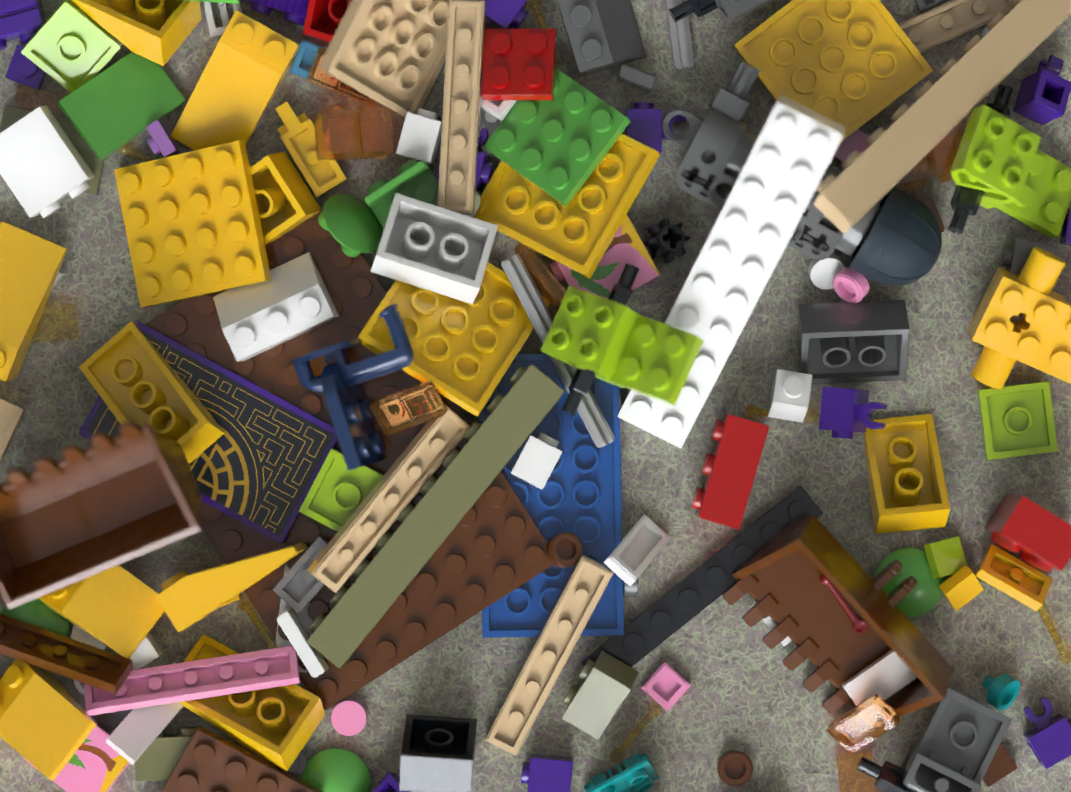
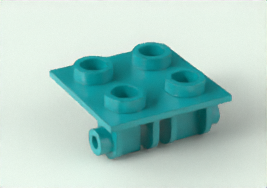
M636 753L622 761L626 770H623L620 763H618L616 766L620 773L614 776L609 768L607 769L610 776L609 779L602 772L589 779V784L585 785L584 789L585 792H645L654 785L653 781L659 779V776L652 767L647 754L644 753L639 756Z

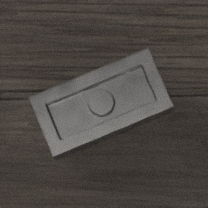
M322 536L315 540L273 588V591L298 613L308 605L325 585L307 570L329 543Z

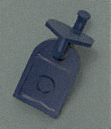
M395 303L379 314V317L384 318L389 328L395 347L394 350L351 364L346 349L361 345L362 341L357 338L308 353L292 360L301 384L309 390L324 394L348 471L385 459L383 454L385 451L383 438L379 432H376L372 421L374 416L373 407L369 399L365 398L360 383L406 368L411 365L414 359L413 349L404 322L397 310L398 305ZM324 357L328 365L324 366L321 375L314 376L310 361Z

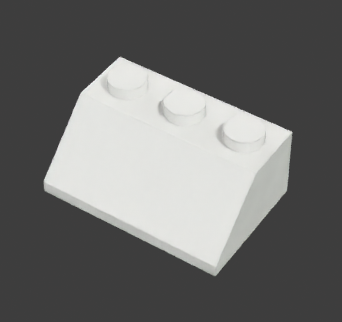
M310 252L270 270L271 281L229 289L213 297L221 328L236 361H245L339 317Z

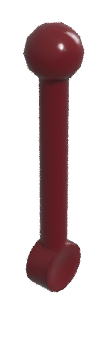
M821 573L820 582L829 587L852 620L853 630L858 634L865 633L868 629L867 623L857 617L841 592Z

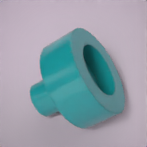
M1007 673L999 675L996 679L991 675L987 676L982 684V687L988 690L986 695L987 703L999 711L1006 710L1017 698L1020 691V682Z

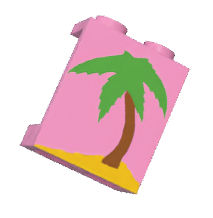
M628 215L624 218L591 279L556 261L549 264L559 283L565 280L568 286L570 285L608 299L614 284H618L626 263L640 269L631 286L632 291L660 276Z
M96 725L53 782L66 792H108L130 762L105 743L111 734L99 725Z

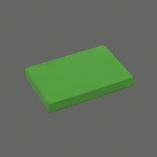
M131 52L58 101L57 106L97 158L102 161L147 130L146 126L156 120L160 121L182 106L186 99L159 64Z

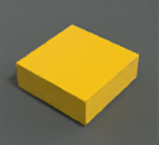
M967 565L939 585V589L955 611H958L984 590Z

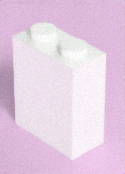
M47 106L38 107L0 133V175L30 218L41 214L44 219L61 208L58 203L59 200L68 194L74 199L90 188L87 181L95 177Z

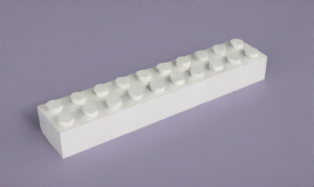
M782 95L779 96L664 323L695 334L704 340L676 405L673 406L630 390L617 417L682 448L835 153L846 127Z

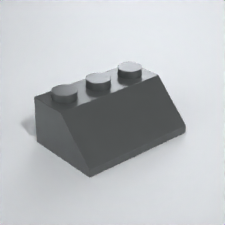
M556 0L579 77L647 57L630 0Z
M905 300L798 304L799 373L813 375L812 384L906 380L910 328Z

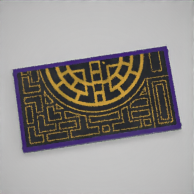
M138 321L136 326L196 395L225 432L189 464L202 496L201 501L282 545L287 540V535L331 448H334L338 441L334 427ZM100 395L83 426L80 427L79 435L90 440L91 436L101 432L110 437L122 434L118 427L120 422Z

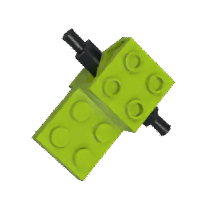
M1004 84L998 86L993 103H986L972 109L950 171L956 188L950 202L955 212L948 229L953 233L957 231L958 234H962L968 216L976 215L980 205L986 209L996 207L1049 238L1058 237L1071 202V168L1038 150L1041 137L1010 119L1011 112L1007 105L1013 89L1008 85L1005 87Z
M626 263L618 284H614L608 299L569 285L540 350L546 355L576 369L568 387L570 392L561 408L563 412L575 416L583 395L586 396L594 377L667 404L676 405L704 340L695 334L639 315L626 306L632 293L631 286L640 270L639 268Z

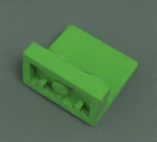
M415 159L408 161L396 170L399 176L390 182H387L385 178L381 179L367 189L370 195L365 197L364 200L383 227L385 226L395 193L438 206L439 183L424 159L418 163Z

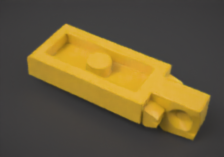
M288 102L275 108L284 123L283 126L277 129L281 135L280 138L315 196L318 198L346 181L347 178L311 119H308L305 113L296 117Z

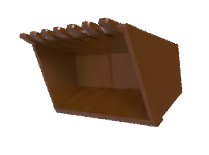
M130 420L118 425L119 431L122 434L110 437L101 432L91 436L90 440L93 444L91 447L82 449L72 444L63 448L62 453L65 458L55 461L44 456L34 460V465L37 468L34 471L27 473L19 468H15L6 472L9 481L0 484V595L9 610L201 531L200 510L202 496L181 444L155 430L148 423L140 426Z

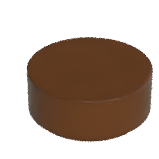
M561 532L553 535L546 545V556L549 562L558 568H568L576 565L583 554L581 540L570 532Z
M729 750L719 758L717 772L724 783L730 786H740L750 779L753 766L746 753L740 750Z

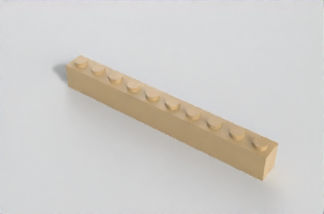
M1012 0L1010 5L1013 9L1007 15L1002 11L999 12L986 26L990 31L983 38L978 34L975 35L962 49L966 54L959 61L954 57L950 59L938 72L942 77L935 84L930 80L926 82L914 95L918 100L911 107L906 103L901 106L890 118L894 123L886 131L882 127L877 129L866 141L869 147L862 154L857 150L852 153L841 165L845 170L837 178L831 174L816 189L821 194L814 202V205L845 234L1071 15V0Z

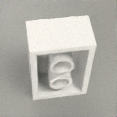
M395 193L371 272L473 304L481 286L498 226Z

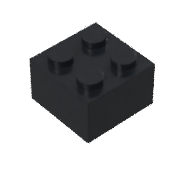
M407 714L401 750L399 791L471 792L477 719Z

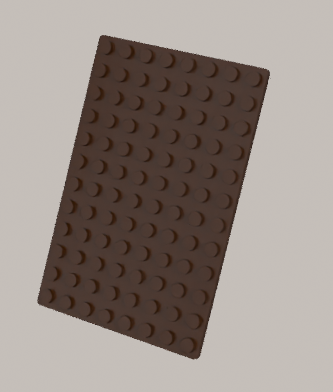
M322 208L320 212L267 245L265 249L269 270L310 252L337 310L338 318L245 361H236L221 328L213 297L224 291L183 299L145 325L333 426L324 394L309 390L301 384L292 360L344 341L357 339L387 292L376 275L371 272L369 264L361 253L355 258L347 256L342 251L341 244L332 237L329 231L320 226L318 216L323 211ZM363 345L346 349L351 364L377 355ZM324 357L310 361L314 376L321 375L324 366L328 365ZM401 369L360 383L365 398L369 399L373 407L374 416L372 421L375 430L381 434L385 445V451L383 452L385 459L368 464L367 466L384 475L436 413L428 414L395 427L391 426L380 403L425 385ZM434 390L441 405L445 404L472 427V424L459 405ZM463 437L455 448L460 452L469 441ZM337 441L334 449L342 452L339 441ZM441 465L432 476L438 480L446 468ZM502 471L340 669L323 656L330 668L314 678L310 675L298 655V665L302 669L307 670V673L299 672L300 679L309 692L320 697L324 710L331 708L552 566L546 556L547 541ZM418 492L410 503L416 507L424 496ZM201 501L200 521L226 563L305 542L309 548L319 536L330 542L337 533V531L299 512L287 535V540L281 545ZM396 519L387 531L394 534L401 523ZM374 546L365 558L371 562L379 551ZM308 548L285 563L289 570ZM285 564L245 590L246 595L275 640L281 597L273 591V588L284 577ZM351 574L342 586L349 589L357 578ZM326 585L309 602L310 605L308 606L307 613L313 622L321 613L327 617L335 607L330 601L336 593ZM279 625L278 633L280 637L284 640H289Z

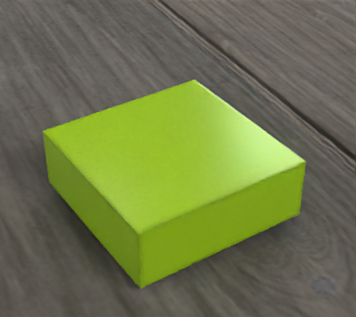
M959 536L924 545L933 580L953 575L967 565Z

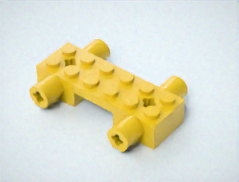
M1033 247L1019 276L1000 267L997 268L967 329L971 340L984 346L970 373L973 378L989 387L1002 390L1016 360L1071 384V304L1066 302L1063 295L1052 291L1066 263L1062 258L1040 247ZM1022 312L1024 318L1013 323L1011 317L1013 315L1018 317L1019 313Z

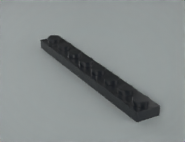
M800 485L624 626V635L612 636L581 661L582 665L584 666L588 659L595 662L603 650L624 664L633 667L728 590L737 581L732 573L742 564L748 562L790 522L810 515L818 518L823 512Z

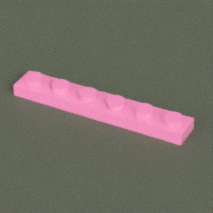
M293 646L132 670L117 694L84 683L86 712L91 716L299 684L300 675L297 652Z

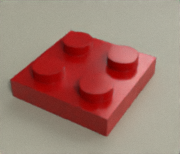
M485 29L481 85L482 99L553 100L557 45L556 29Z

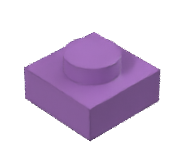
M156 120L146 126L150 133L146 141L156 156L163 154L164 157H169L180 153L162 122Z

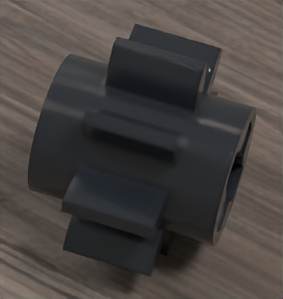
M664 218L659 222V227L653 224L647 228L651 236L643 244L644 246H649L652 252V260L657 257H663L665 264H669L674 261V255L681 257L687 253L682 246L690 237L684 235L681 229L683 225L681 222L677 225H670L669 219ZM663 238L664 240H670L671 245L669 242H663Z

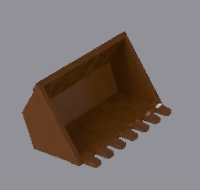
M810 515L790 522L748 562L742 564L732 573L737 581L723 593L722 597L729 605L735 604L747 592L755 599L757 603L742 618L750 627L756 625L767 614L777 623L762 639L770 649L776 647L787 636L797 645L782 661L789 670H794L807 658L810 659L817 668L802 682L809 692H814L827 680L832 683L837 690L822 703V706L829 714H833L847 702L855 710L858 709L841 684L892 649L918 677L883 701L895 713V718L892 720L941 701L947 695L946 688L954 668L896 606L912 591L918 581L913 576L905 578L889 594L882 589L902 569L903 565L898 559L887 565L886 568L872 579L814 515ZM821 573L841 592L857 617L867 623L868 629L865 633L858 634L853 630L852 620L829 587L820 582Z

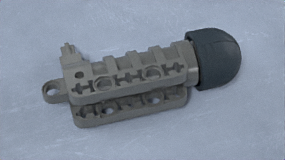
M743 61L739 64L728 87H721L705 119L684 109H674L668 113L663 121L665 135L670 140L688 149L676 174L679 187L721 211L728 197L721 196L716 186L720 183H728L734 187L763 130L742 118L750 103V100L746 99L760 73L759 69ZM681 115L687 118L689 122L687 133L675 135L671 132L669 121L672 117ZM828 164L816 189L831 174L837 178L843 171ZM693 167L700 169L699 176L695 180L688 177ZM712 174L715 177L709 189H707L704 184L708 181L709 175ZM895 186L854 226L843 234L814 205V202L821 194L815 189L798 222V226L787 243V246L816 260H824L830 257L835 249H838L849 256L852 255L848 267L858 271V273H862L868 278L886 285H905L922 278L935 265L941 251L942 236L938 221L932 211L914 196L906 194L905 191L899 190ZM807 224L810 230L808 231V233L805 232L804 238L802 239L800 237L802 236L804 225ZM821 234L827 236L826 242H821L819 246L813 244L814 237L818 238Z

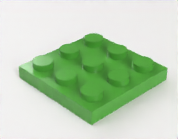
M555 67L554 99L518 100L483 147L567 207L631 121Z

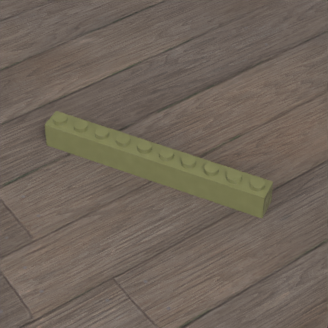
M531 364L528 369L522 365L509 380L514 385L506 396L499 393L487 407L491 414L483 424L478 420L464 436L469 442L460 452L456 448L453 449L441 464L446 470L437 480L432 476L419 491L424 497L417 506L414 507L410 503L397 518L401 525L396 532L391 534L387 531L375 546L379 551L371 562L365 558L352 574L357 578L349 589L342 586L330 601L335 607L327 617L321 613L308 628L312 635L306 642L339 669L351 657L566 392L563 387L536 365Z

